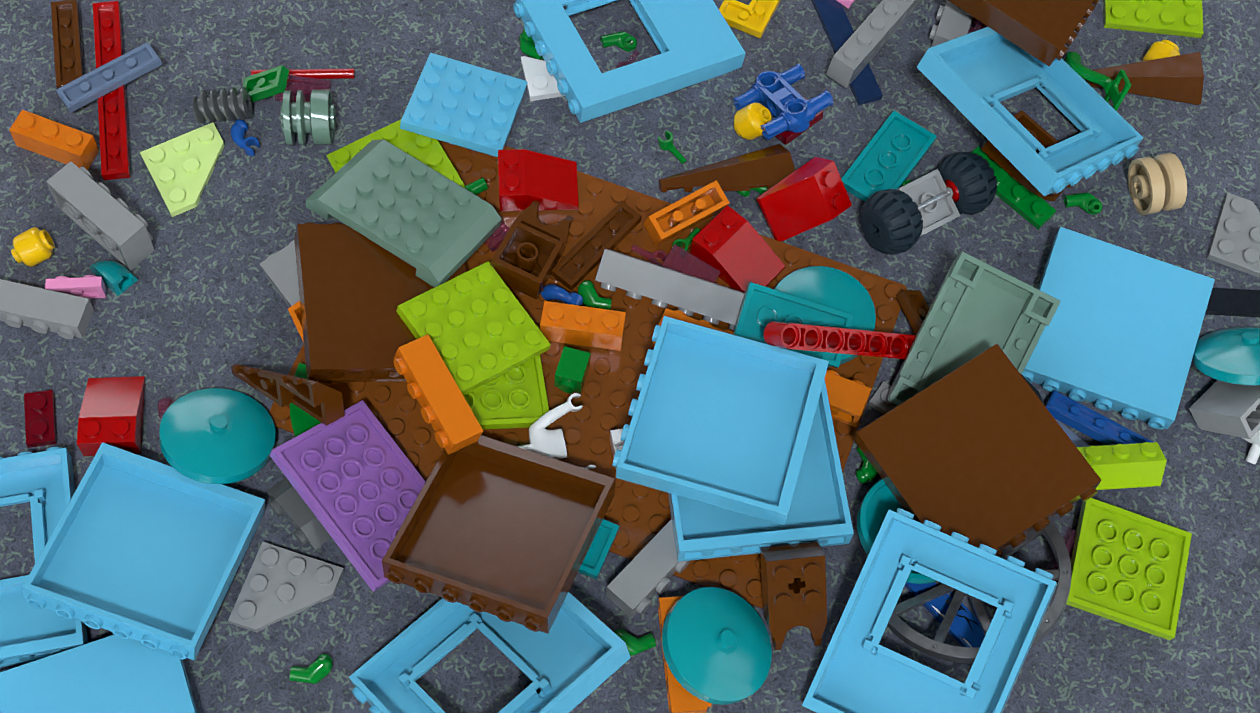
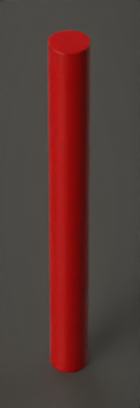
M354 68L288 69L287 80L355 79ZM251 70V75H254V74H257V73H260V72H263V71H266V70Z

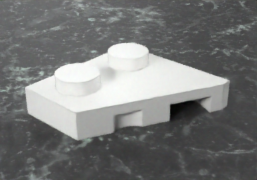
M526 56L521 57L525 81L528 82L527 90L530 101L565 96L560 94L557 81L553 75L548 73L545 61Z

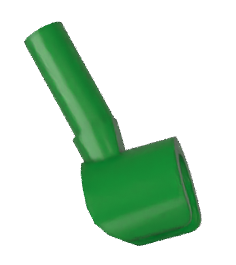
M665 131L667 140H662L658 136V145L662 150H669L681 164L687 161L674 146L673 134L670 131Z
M695 228L685 239L675 240L672 244V251L674 252L678 247H684L685 249L680 253V257L685 258L688 255V246L691 244L692 239L700 232V229Z

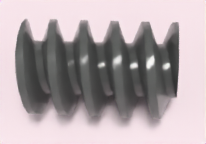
M235 87L230 89V95H228L225 88H222L220 96H218L216 89H211L210 97H208L206 90H201L200 97L195 96L193 99V112L199 123H205L206 120L208 122H215L216 120L220 122L226 119L232 121L236 118L244 120L246 117L250 119L252 115L251 98L246 87L240 88L239 95Z

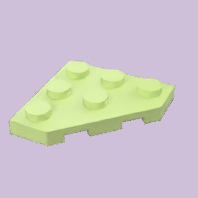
M213 122L140 152L172 217L197 207L203 189L213 173L216 161L225 147Z

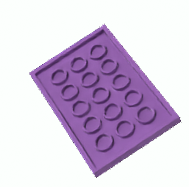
M362 400L344 410L345 416L327 426L320 423L273 449L270 457L374 592L390 582L384 577L382 559L426 481Z

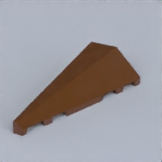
M1200 52L1093 70L1115 80L1121 69L1124 70L1132 84L1127 92L1128 94L1161 98L1169 101L1190 103L1192 105L1201 104L1204 73ZM1123 77L1119 83V92H1121L1125 86V81ZM1085 80L1091 87L1103 88L1099 84Z
M777 144L659 179V190L667 192V190L684 188L685 192H692L693 187H705L716 180L723 191H749L752 188L766 186L769 190L796 170L790 151Z
M238 364L231 366L233 375L281 407L293 403L326 426L345 416L342 393L324 384Z

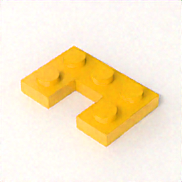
M724 0L719 11L730 27L761 39L781 0H751L749 5L737 0Z

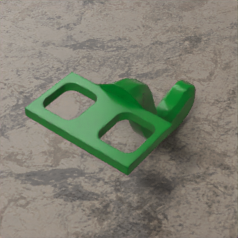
M1068 52L1064 59L1065 62L1083 79L1101 85L1106 93L1104 100L1108 103L1111 98L1113 108L1117 111L1132 85L1125 71L1121 69L1115 80L1082 65L1081 56L1078 53ZM1123 77L1125 86L1120 93L1118 87Z

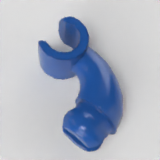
M236 120L230 130L232 140L237 146L244 149L248 156H255L253 149L249 148V146L255 145L260 148L258 140L255 137L245 139V131L248 130L247 123L243 120Z
M554 284L546 285L543 287L544 291H541L542 298L548 301L561 300L565 302L564 304L581 306L583 303V297L579 294L569 293Z

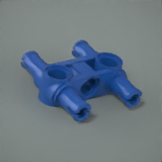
M795 64V66L781 73L773 71L762 72L758 75L757 82L751 86V89L738 97H734L733 103L737 111L754 102L765 106L775 117L768 123L761 125V129L764 130L762 135L766 140H770L784 131L795 133L805 131L817 113L833 105V98L825 90L809 100L804 99L791 86L805 78L802 66Z

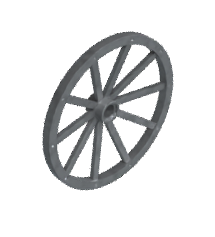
M1051 520V523L1043 530L1036 532L1033 529L1027 533V539L1015 548L1009 545L1001 550L1003 555L1000 558L1006 559L1043 534L1056 558L1058 570L1044 571L1054 575L1052 580H1059L1057 593L1049 610L1042 619L1031 647L1040 642L1059 621L1067 604L1071 586L1072 572L1068 549L1063 537ZM942 584L897 604L887 627L902 641L924 654L950 662L973 664L980 647H959L944 644L945 638L964 597L970 598L984 635L988 631L990 621L981 600ZM951 591H955L934 640L918 633L898 617V615Z

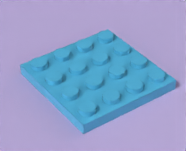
M430 53L401 119L400 129L498 157V150H504L528 82Z

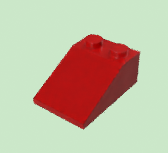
M525 149L498 150L500 212L523 211L534 200L540 202L538 211L579 210L577 163L575 161Z
M814 157L756 198L774 239L780 242L828 222L852 206L835 162L819 157Z
M728 205L692 239L690 255L731 288L744 293L749 282L767 287L785 269L784 263L752 225Z
M145 376L88 378L78 418L77 446L83 456H95L102 442L134 454H141Z

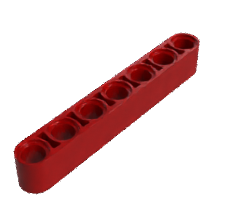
M776 321L767 324L764 330L765 342L768 345L779 348L897 359L906 358L917 336Z

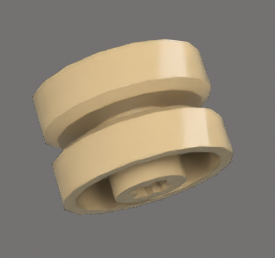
M1166 153L1157 155L1154 158L1143 157L1132 160L1128 170V189L1138 213L1148 215L1160 212L1161 209L1170 211L1183 207L1187 196V180L1182 163L1175 154Z

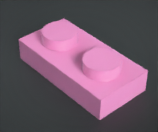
M86 275L80 278L58 276L55 279H46L45 289L88 299L106 298L107 288L102 277Z

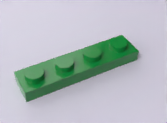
M979 146L972 151V153H976L982 156L983 159H986L990 164V168H993L994 176L997 179L996 195L1036 229L1039 230L1055 215L1056 209L1012 178L999 164L991 160Z

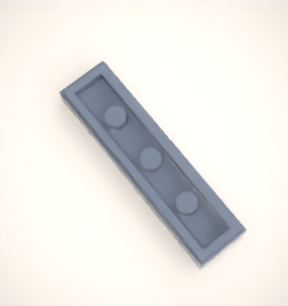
M147 42L56 89V92L71 113L161 66L162 63Z

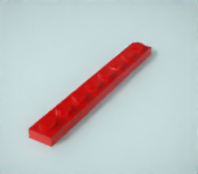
M118 1L93 3L96 69L123 55L121 11ZM125 85L98 98L101 175L104 181L130 178Z

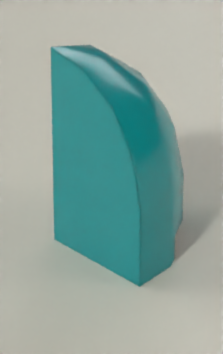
M102 260L89 266L90 270L97 277H102L104 283L117 296L138 281L124 265L117 261Z

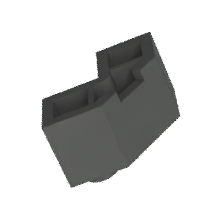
M286 477L266 491L272 500L268 504L278 517L283 515L292 522L296 528L293 534L303 546L308 544L316 550L332 538Z

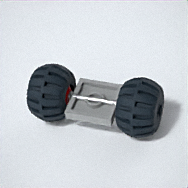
M954 153L948 156L939 165L938 169L896 190L887 189L874 193L866 200L860 211L859 223L861 224V231L865 235L864 238L873 249L880 253L899 254L912 248L920 236L959 217L960 214L974 215L984 211L991 204L997 192V179L994 176L993 168H990V164L986 159H983L982 156L976 153Z

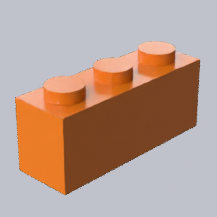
M21 110L9 129L16 146L64 164H68L71 161L78 168L83 166L88 170L99 152L93 135L25 110Z
M716 180L648 216L643 225L657 247L720 213L730 202Z
M544 301L540 331L548 341L621 351L626 312Z

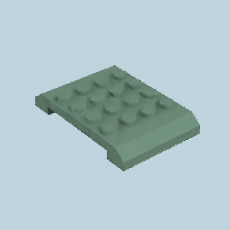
M384 139L372 140L306 199V207L326 220L333 216L415 267V276L433 287L445 283L501 226L502 220L491 204Z
M963 251L960 252L952 263L890 388L887 401L899 406L995 344L999 345L1015 368L1022 374L1045 326H1049L1061 301Z

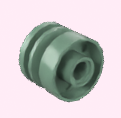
M330 89L312 90L310 102H306L302 90L297 91L296 102H294L292 90H285L280 115L281 128L284 132L286 144H295L296 133H298L300 145H305L307 133H311L315 145L332 144L333 130L336 129L335 104H332Z

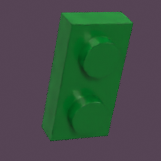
M280 65L246 77L243 87H246L251 103L284 92L287 86L289 70Z

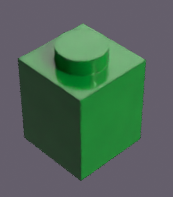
M564 346L555 372L554 387H558L565 393L576 392L581 394L590 367L591 353Z

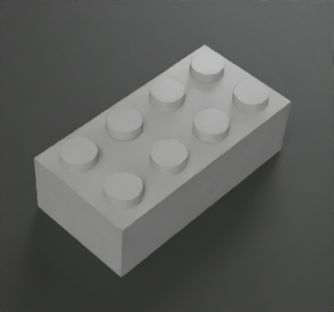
M70 161L46 181L58 208L131 271L154 251L151 242L153 237L146 229L148 227L147 222L139 214L134 216L129 212V207L122 199H114L109 189L102 182L97 184L92 180L93 177L83 166L78 168Z

